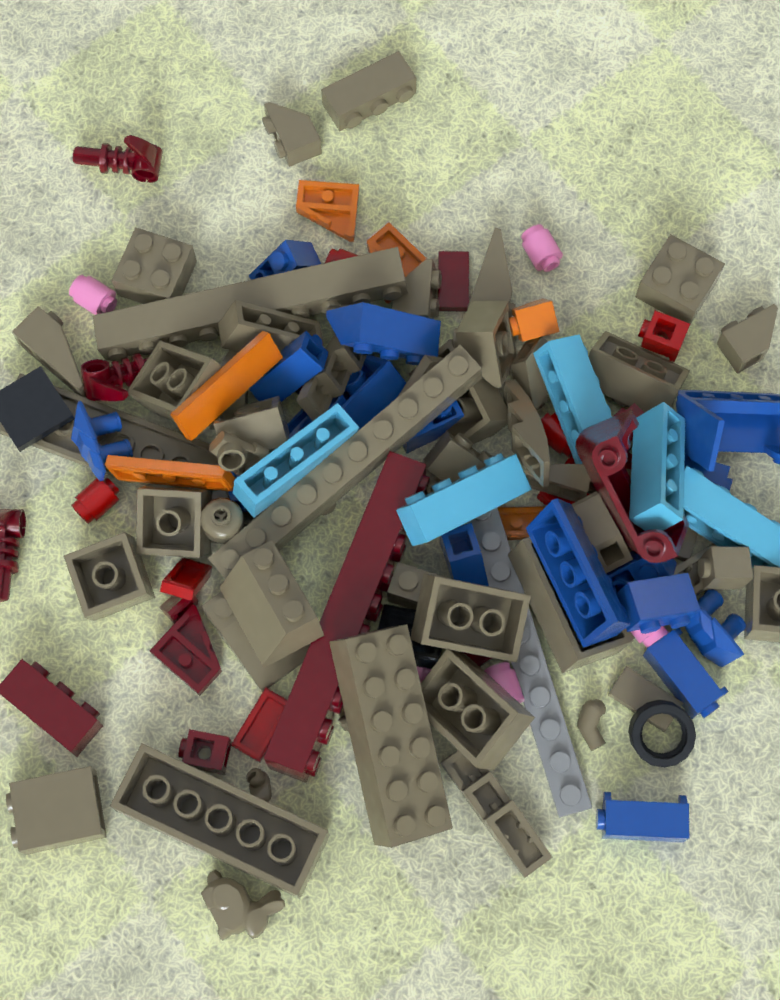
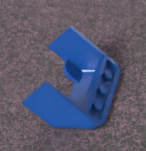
M706 390L678 391L676 409L677 413L685 418V454L690 461L698 463L707 471H714L718 452L766 453L773 458L774 463L780 465V394Z

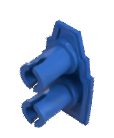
M78 401L71 439L77 445L81 456L89 464L93 474L99 481H103L106 472L105 462L107 455L133 457L132 447L128 439L101 446L97 441V436L121 432L122 423L119 414L115 411L110 414L90 418L84 404Z
M708 589L698 600L701 611L690 619V624L684 627L701 654L717 666L724 667L744 655L734 639L746 629V623L743 618L733 613L728 615L722 624L715 617L712 618L711 615L724 604V600L718 591Z

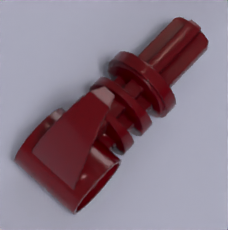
M129 135L124 138V143L128 146L125 152L121 146H116L115 150H112V146L109 143H103L101 149L77 146L73 150L72 158L75 164L98 166L100 172L107 174L110 168H112L113 173L119 174L120 169H123V174L129 175L130 170H132L131 175L134 179L140 182H146L147 180L149 183H154L159 177L163 151L157 145L151 144L142 138Z
M138 353L132 356V362L128 358L121 359L120 365L118 361H112L111 367L108 361L102 359H94L81 365V373L86 398L93 401H124L129 395L128 391L122 389L123 383L130 387L148 358L143 359Z
M0 509V602L9 600L11 576L19 572V564L13 560H17L19 556V551L14 549L19 548L20 541L15 538H24L25 528L22 527H26V515L23 509Z

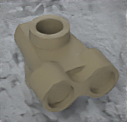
M221 431L209 446V451L218 457L219 466L225 471H233L238 476L269 454V450L256 442L250 444L239 439L234 433H226L224 431Z

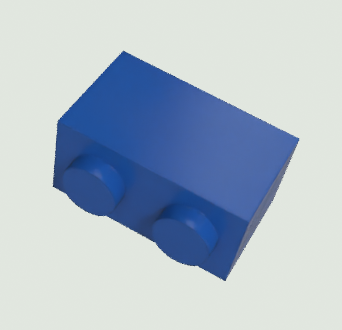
M688 573L628 582L616 593L620 603L625 607L631 623L626 628L627 632L640 630L641 634H647L657 631L661 626L670 625L671 629L681 628L690 624V619L701 611Z

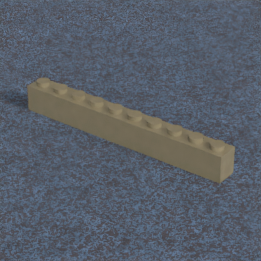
M394 247L93 315L97 350L106 361L119 362L121 359L138 353L150 355L159 341L181 348L190 342L199 340L213 341L220 336L218 324L234 300L309 318L311 315L326 314L328 310L361 302L370 304L373 301L382 299L388 301L396 300L402 295L408 294L399 249Z
M461 345L456 347L208 558L210 562L226 579L242 555L270 540H273L278 551H280L386 460L389 451L395 453L481 380L482 368Z

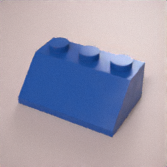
M364 302L328 310L326 313V318L340 344L354 347L353 352L372 354L377 352L380 353V358L398 360L399 358L406 359V364L416 366L419 365L424 355L438 357L441 321Z

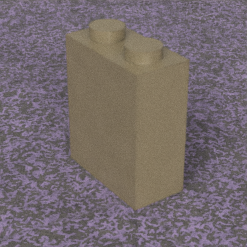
M87 766L9 783L10 793L6 794V805L9 814L13 813L15 827H11L10 834L13 847H18V852L28 855L107 838L97 771L93 767Z

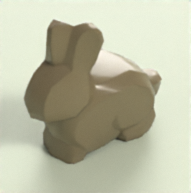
M217 870L209 873L207 877L208 886L201 892L203 900L218 926L217 932L222 941L231 935L240 934L243 931H246L252 939L258 938L266 929L269 916L278 913L285 907V901L281 898V893L278 890L268 892L259 901L255 902L251 900L245 886L232 878L222 877L221 873Z

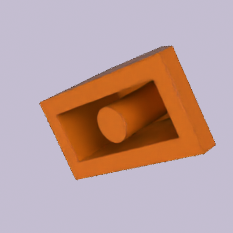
M542 298L511 309L513 317L508 318L512 336L518 335V339L522 342L560 332L551 300Z

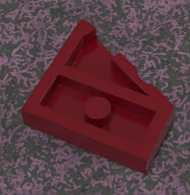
M194 604L189 607L150 650V653L199 696L222 672L199 611Z

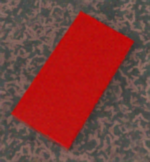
M181 558L162 580L160 592L192 601L210 578L212 566Z
M265 688L231 743V746L261 763L287 699Z

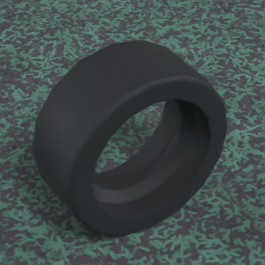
M665 700L647 702L636 710L630 720L628 730L630 743L639 757L652 766L663 768L675 766L685 760L694 748L696 739L694 723L687 712L673 702ZM668 714L677 719L681 725V741L672 751L657 753L647 748L643 742V726L654 715Z

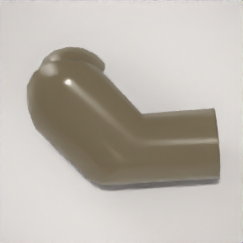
M599 699L585 702L577 721V727L591 751L606 744L597 728L600 717L606 712L605 704Z
M259 768L251 769L246 776V781L250 783V794L269 802L272 793L268 774Z

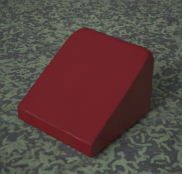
M172 595L160 606V609L175 624L192 604L197 606L199 601L196 596L191 601Z

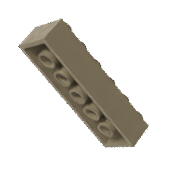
M408 625L387 627L330 641L374 845L392 848L453 829Z
M141 743L110 804V807L116 812L301 899L330 836L328 830L143 743Z

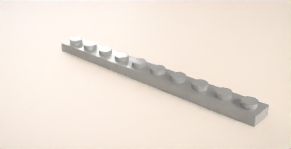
M498 508L467 522L472 523L482 553L489 586L525 594L508 557L511 549ZM528 608L518 661H511V665L515 669L525 699L523 700L524 706L535 717L530 726L558 816L561 818L592 809V805L531 612Z

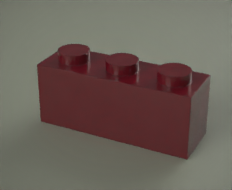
M21 659L0 683V695L73 755L78 757L103 727L97 720L100 713L87 702L80 706L71 699L75 693L61 681L56 686L47 679L50 673L39 663L34 661L32 665H29Z

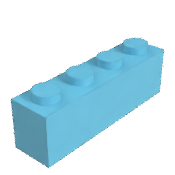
M580 334L548 341L535 351L533 355L575 464H583L575 447L580 433L587 427L609 419L612 416L610 407L607 405L600 388L599 379L595 375L589 360L588 351L582 342Z
M665 402L636 417L639 425L633 430L629 520L644 531L651 529L663 531L682 521L684 515L685 418Z
M338 403L237 477L234 480L233 494L255 518L358 431L359 426Z
M502 453L496 454L484 460L486 466L479 470L474 465L459 472L460 479L454 482L447 478L432 485L434 492L425 495L423 491H420L405 498L407 505L396 511L411 545L416 546L427 543L532 490L517 455L514 454L504 458Z
M685 466L684 515L689 523V528L718 547H749L752 568L754 565L780 568V523L769 520L757 512V509L751 504L740 501L731 495L727 488L714 484L705 478L701 471Z

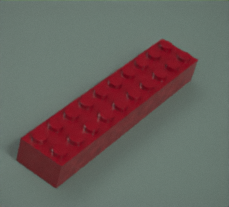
M389 451L319 623L324 636L311 642L264 756L269 769L307 783L309 775L316 776L322 761L319 750L322 744H329L334 731V726H332L334 713L340 714L344 707L329 642L369 632L371 621L375 623L378 621L383 608V604H381L383 591H388L395 568L394 563H401L407 546L405 545L406 531L396 510L407 505L405 498L420 491H423L425 494L430 477L426 476L425 463Z

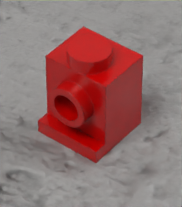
M655 310L651 321L645 319L638 334V337L643 338L640 347L668 357L670 361L675 362L690 323Z

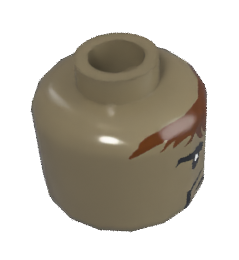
M220 497L213 499L204 506L201 512L200 521L203 531L215 543L226 544L244 528L245 520L242 510L235 501L229 498Z

